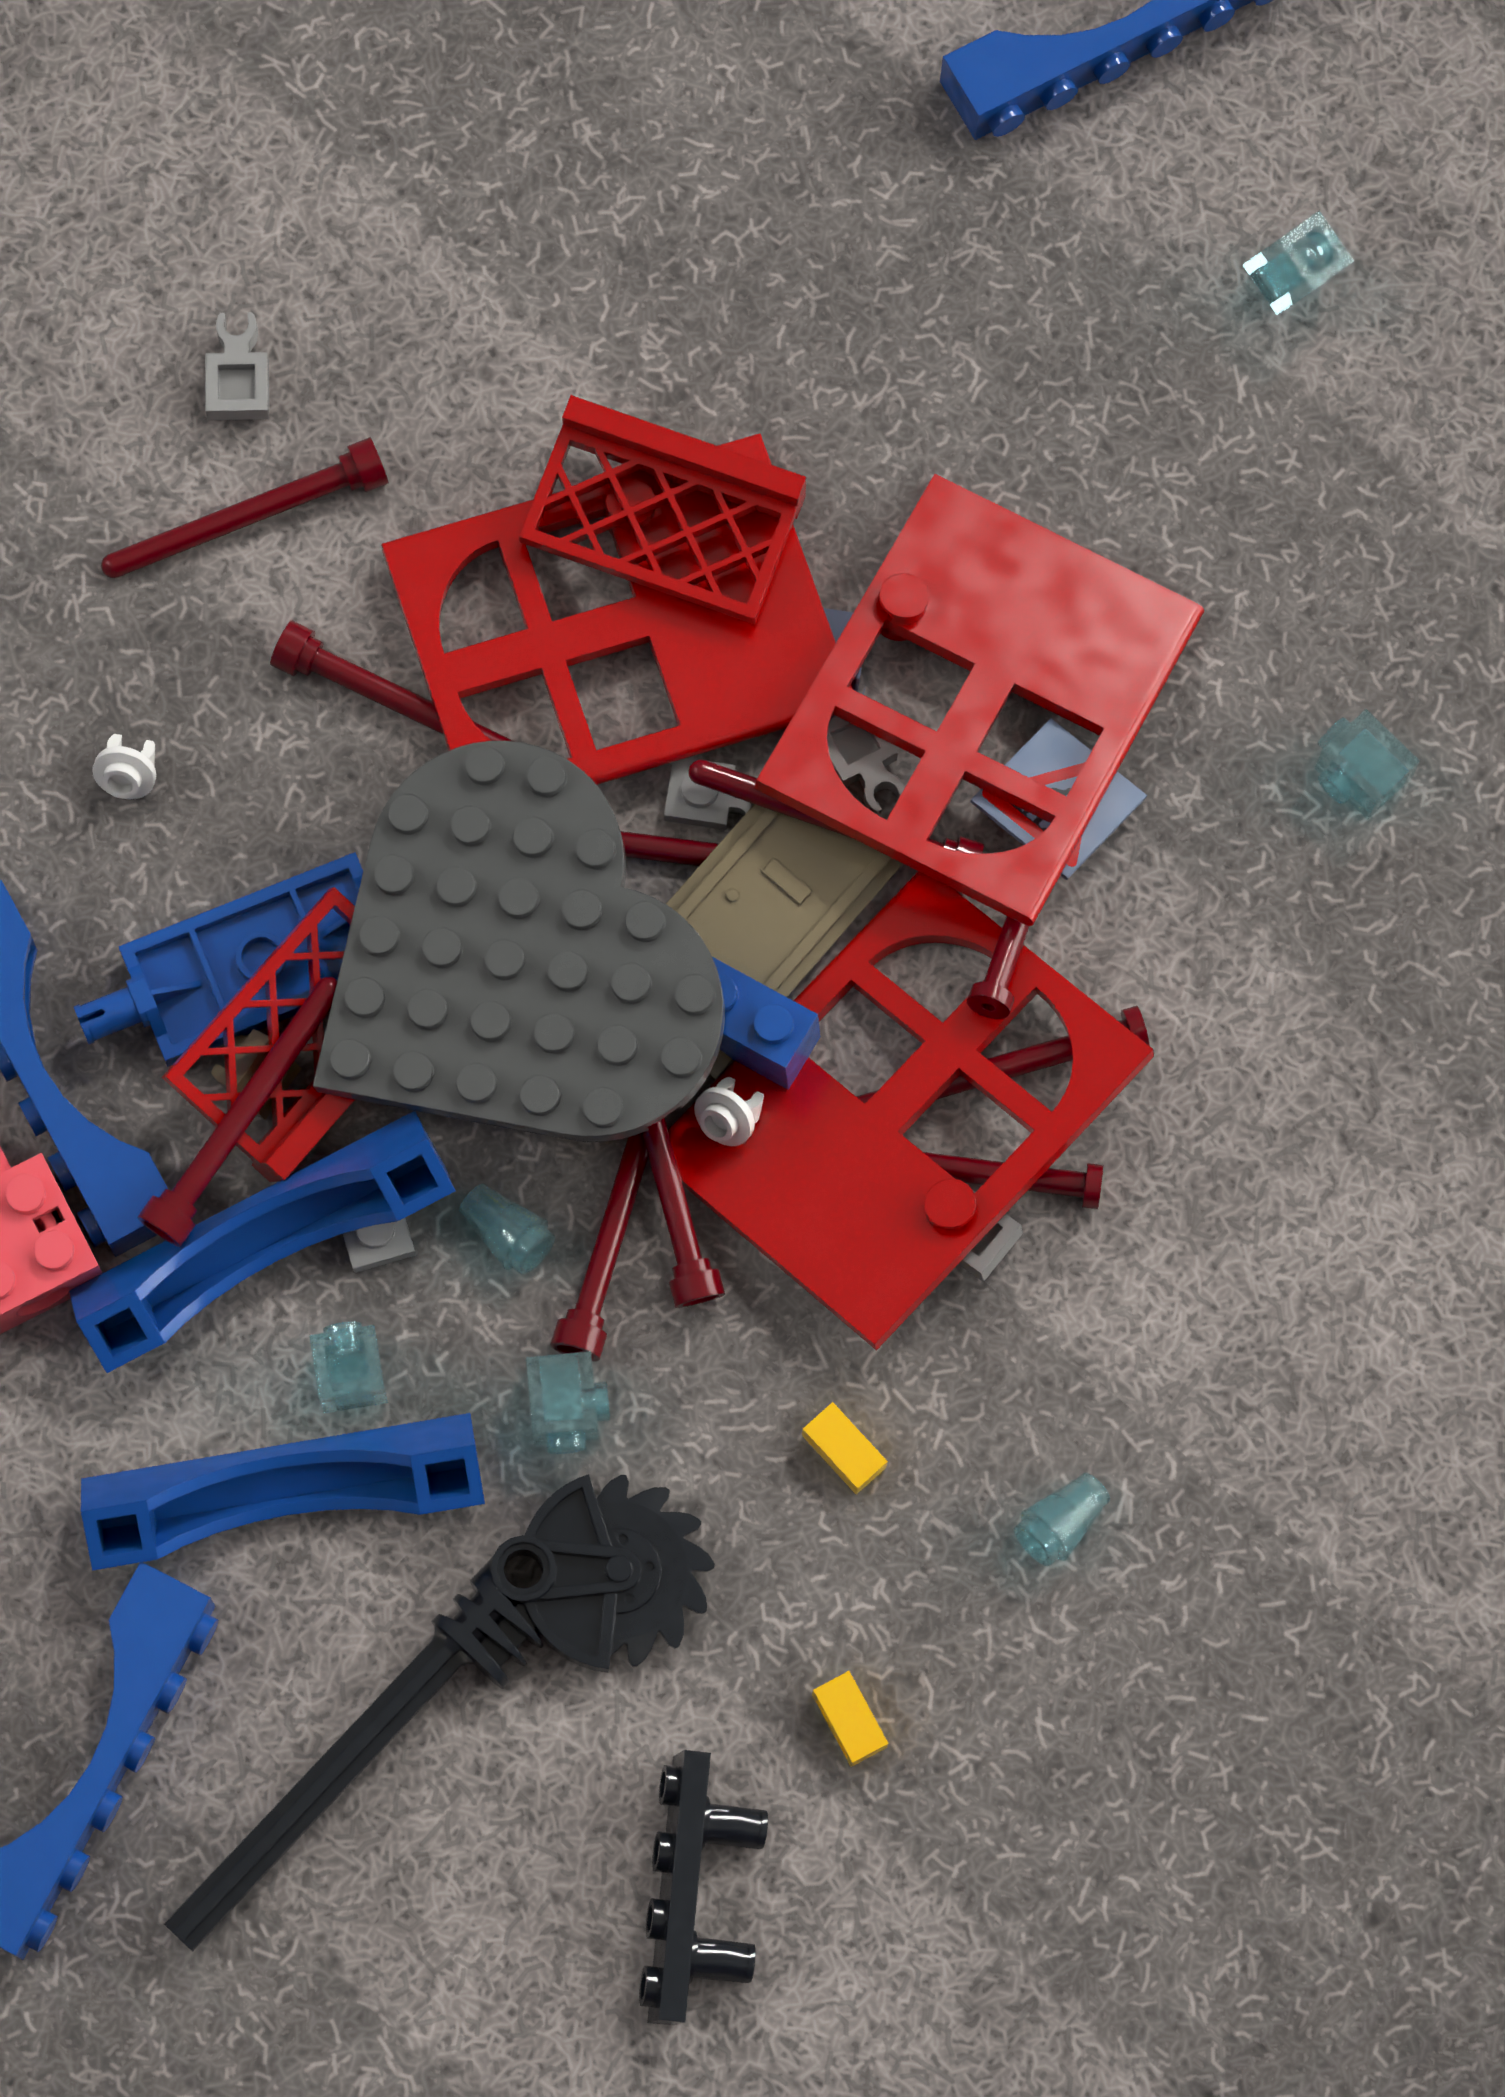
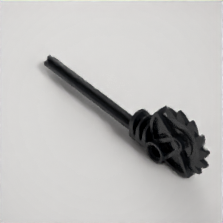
M589 1474L579 1477L557 1490L538 1509L525 1535L510 1538L501 1544L493 1557L470 1580L476 1594L470 1600L461 1594H457L453 1601L459 1612L452 1619L438 1614L431 1621L434 1625V1635L428 1645L173 1913L164 1925L193 1952L460 1667L474 1664L495 1685L504 1689L510 1682L501 1669L510 1658L516 1663L525 1666L527 1663L518 1651L522 1644L527 1640L539 1648L544 1646L535 1631L554 1651L567 1660L584 1668L606 1673L609 1671L610 1657L624 1644L627 1646L628 1661L632 1667H637L647 1658L657 1633L662 1635L668 1646L677 1649L684 1635L682 1607H686L697 1614H705L707 1611L706 1596L691 1572H709L714 1569L715 1563L702 1548L684 1539L685 1536L699 1529L701 1520L688 1513L661 1512L660 1510L669 1499L670 1490L666 1487H654L644 1490L628 1499L629 1481L626 1475H620L612 1479L603 1488L597 1499ZM522 1555L536 1560L542 1571V1577L539 1582L525 1589L517 1588L510 1584L504 1573V1568L508 1561Z

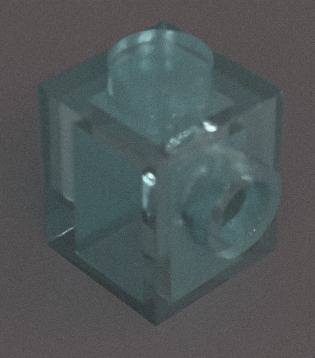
M1319 210L1245 262L1243 267L1278 315L1353 263L1354 260Z
M1365 709L1351 723L1345 717H1342L1321 737L1318 745L1323 750L1314 769L1320 773L1318 781L1332 799L1340 804H1345L1348 801L1369 820L1412 779L1420 760Z
M357 1321L341 1322L323 1328L324 1333L309 1335L318 1396L324 1413L388 1403L379 1341L374 1325L362 1327V1323Z
M591 1351L526 1357L534 1445L547 1444V1452L551 1454H568L586 1450L587 1440L599 1439L598 1422L610 1421L607 1382L594 1383Z

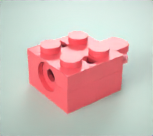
M0 1146V1334L71 1299L69 1293L71 1289L102 1274V1271L43 1154L40 1153L11 1167ZM54 1210L57 1211L62 1221L58 1224L52 1214Z

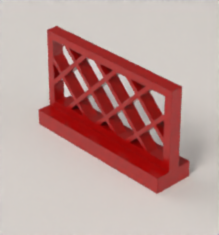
M570 395L562 416V428L520 532L519 542L755 625L793 522L798 518L805 500L806 477ZM570 446L595 454L604 472L571 486L563 469ZM608 459L621 463V465L612 468ZM638 470L653 474L662 493L630 507L617 479ZM557 479H559L564 490L552 495ZM667 480L681 485L670 489ZM609 483L622 511L590 525L577 497ZM697 490L712 495L721 514L689 527L676 500ZM725 500L739 504V506L729 509ZM568 501L582 529L561 538L538 531L545 511ZM668 504L681 531L649 545L636 517ZM755 511L779 518L773 537L748 548L735 520ZM628 521L641 549L619 559L604 554L596 535ZM727 524L740 552L708 566L695 538ZM588 539L592 549L578 545V543ZM687 542L700 570L680 579L664 575L655 556ZM766 553L759 571L754 558ZM647 560L651 570L635 564ZM746 563L755 582L748 603L746 604L722 595L713 576ZM705 580L709 590L695 586V584Z
M335 887L330 888L161 1077L215 1127L220 1123L225 1113L212 1101H227L228 1111L241 1093H237L235 1055L269 1053L279 1039L278 1007L302 1006L307 999H277L276 971L285 961H308L311 993L316 984L321 980L319 960L343 959L344 951L319 952L318 924L332 908L350 926L355 906ZM307 937L308 952L293 953ZM265 984L266 1000H251ZM266 1008L269 1045L235 1047L233 1019L242 1009ZM323 1021L312 1035L313 1043L306 1044L301 1051H313L314 1074H316L324 1040ZM223 1032L224 1047L208 1048ZM224 1055L226 1093L203 1094L184 1077V1074L200 1056ZM281 1080L268 1098L272 1100L273 1126L258 1143L244 1132L236 1146L253 1161L251 1166L269 1182L283 1181L355 1099L316 1092L313 1087L314 1080L306 1089L282 1090ZM298 1097L286 1112L283 1113V1098Z

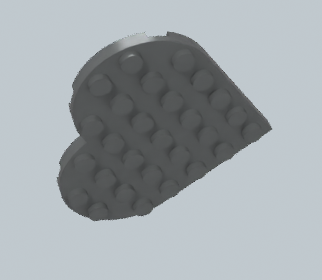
M485 741L464 745L440 754L415 770L391 795L378 818L369 845L313 1087L319 1093L566 1140L605 1142L635 1136L649 1130L648 1126L665 1118L679 1106L682 1109L693 1098L710 1074L719 1053L725 1025L724 995L719 974L704 941L679 913L652 896L624 888L626 856L618 822L606 797L584 771L555 752L523 742Z

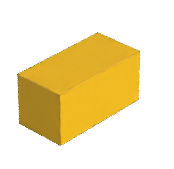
M833 1402L802 1430L804 1439L856 1495L887 1467L888 1461Z
M850 1671L813 1690L812 1696L850 1767L887 1748L889 1743Z

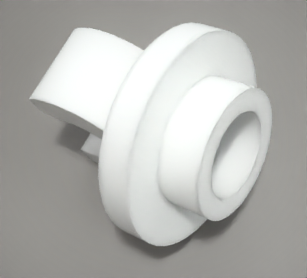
M113 734L107 742V748L102 750L95 759L92 772L96 783L104 791L117 798L138 799L146 796L152 790L156 780V770L154 767L155 743L154 741L146 740L143 750L139 752L132 748L123 747L122 735Z
M726 1077L716 1087L705 1090L696 1100L694 1111L702 1131L710 1139L723 1145L738 1146L743 1144L752 1135L755 1123L760 1118L764 1094L757 1091L751 1099L744 1101L733 1092L736 1080L731 1077Z

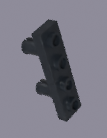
M683 1750L674 1755L672 1765H664L661 1772L660 1805H668L666 1832L658 1831L656 1834L652 1856L653 1871L662 1872L659 1899L651 1898L646 1917L647 1939H655L653 1966H644L639 1989L640 2006L649 2007L647 2023L664 2025L685 2023L688 1989L693 1978L750 1983L753 1979L756 1959L755 1944L697 1937V1932L694 1930L701 1852L705 1844L763 1849L768 1829V1812L766 1810L710 1804V1799L707 1797L711 1753Z

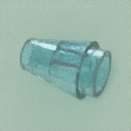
M484 1183L472 1189L460 1205L459 1213L467 1219V1222L506 1270L514 1268L521 1275L529 1273L544 1260L555 1242V1235L547 1229L548 1221L499 1192L490 1189Z
M1082 1473L1076 1480H1072L1021 1512L1022 1521L1014 1528L1015 1536L1025 1551L1040 1564L1051 1566L1057 1559L1065 1561L1102 1512V1508L1110 1502V1496L1105 1487L1089 1473Z

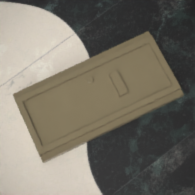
M754 804L666 905L679 913L696 930L712 957L788 997L893 877L903 863L853 838ZM719 1049L716 1061L708 1076L714 1081L733 1059Z

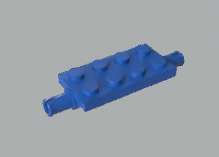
M356 852L118 946L131 979L126 980L128 987L83 1005L73 1006L88 1044H93L98 1039L142 1022L144 1028L151 1026L167 1067L173 1065L330 888L335 887L354 906L356 905L363 875V869ZM333 908L318 924L319 952L345 951L350 924ZM307 937L293 953L308 952ZM343 959L319 960L320 978L333 977L338 980ZM285 961L276 971L277 999L307 998L309 996L308 961ZM265 984L251 1000H266ZM301 1006L278 1007V1022L295 1016ZM266 1008L242 1009L233 1019L234 1038L239 1035H248L253 1029L258 1031L267 1027ZM223 1032L208 1048H216L224 1044Z

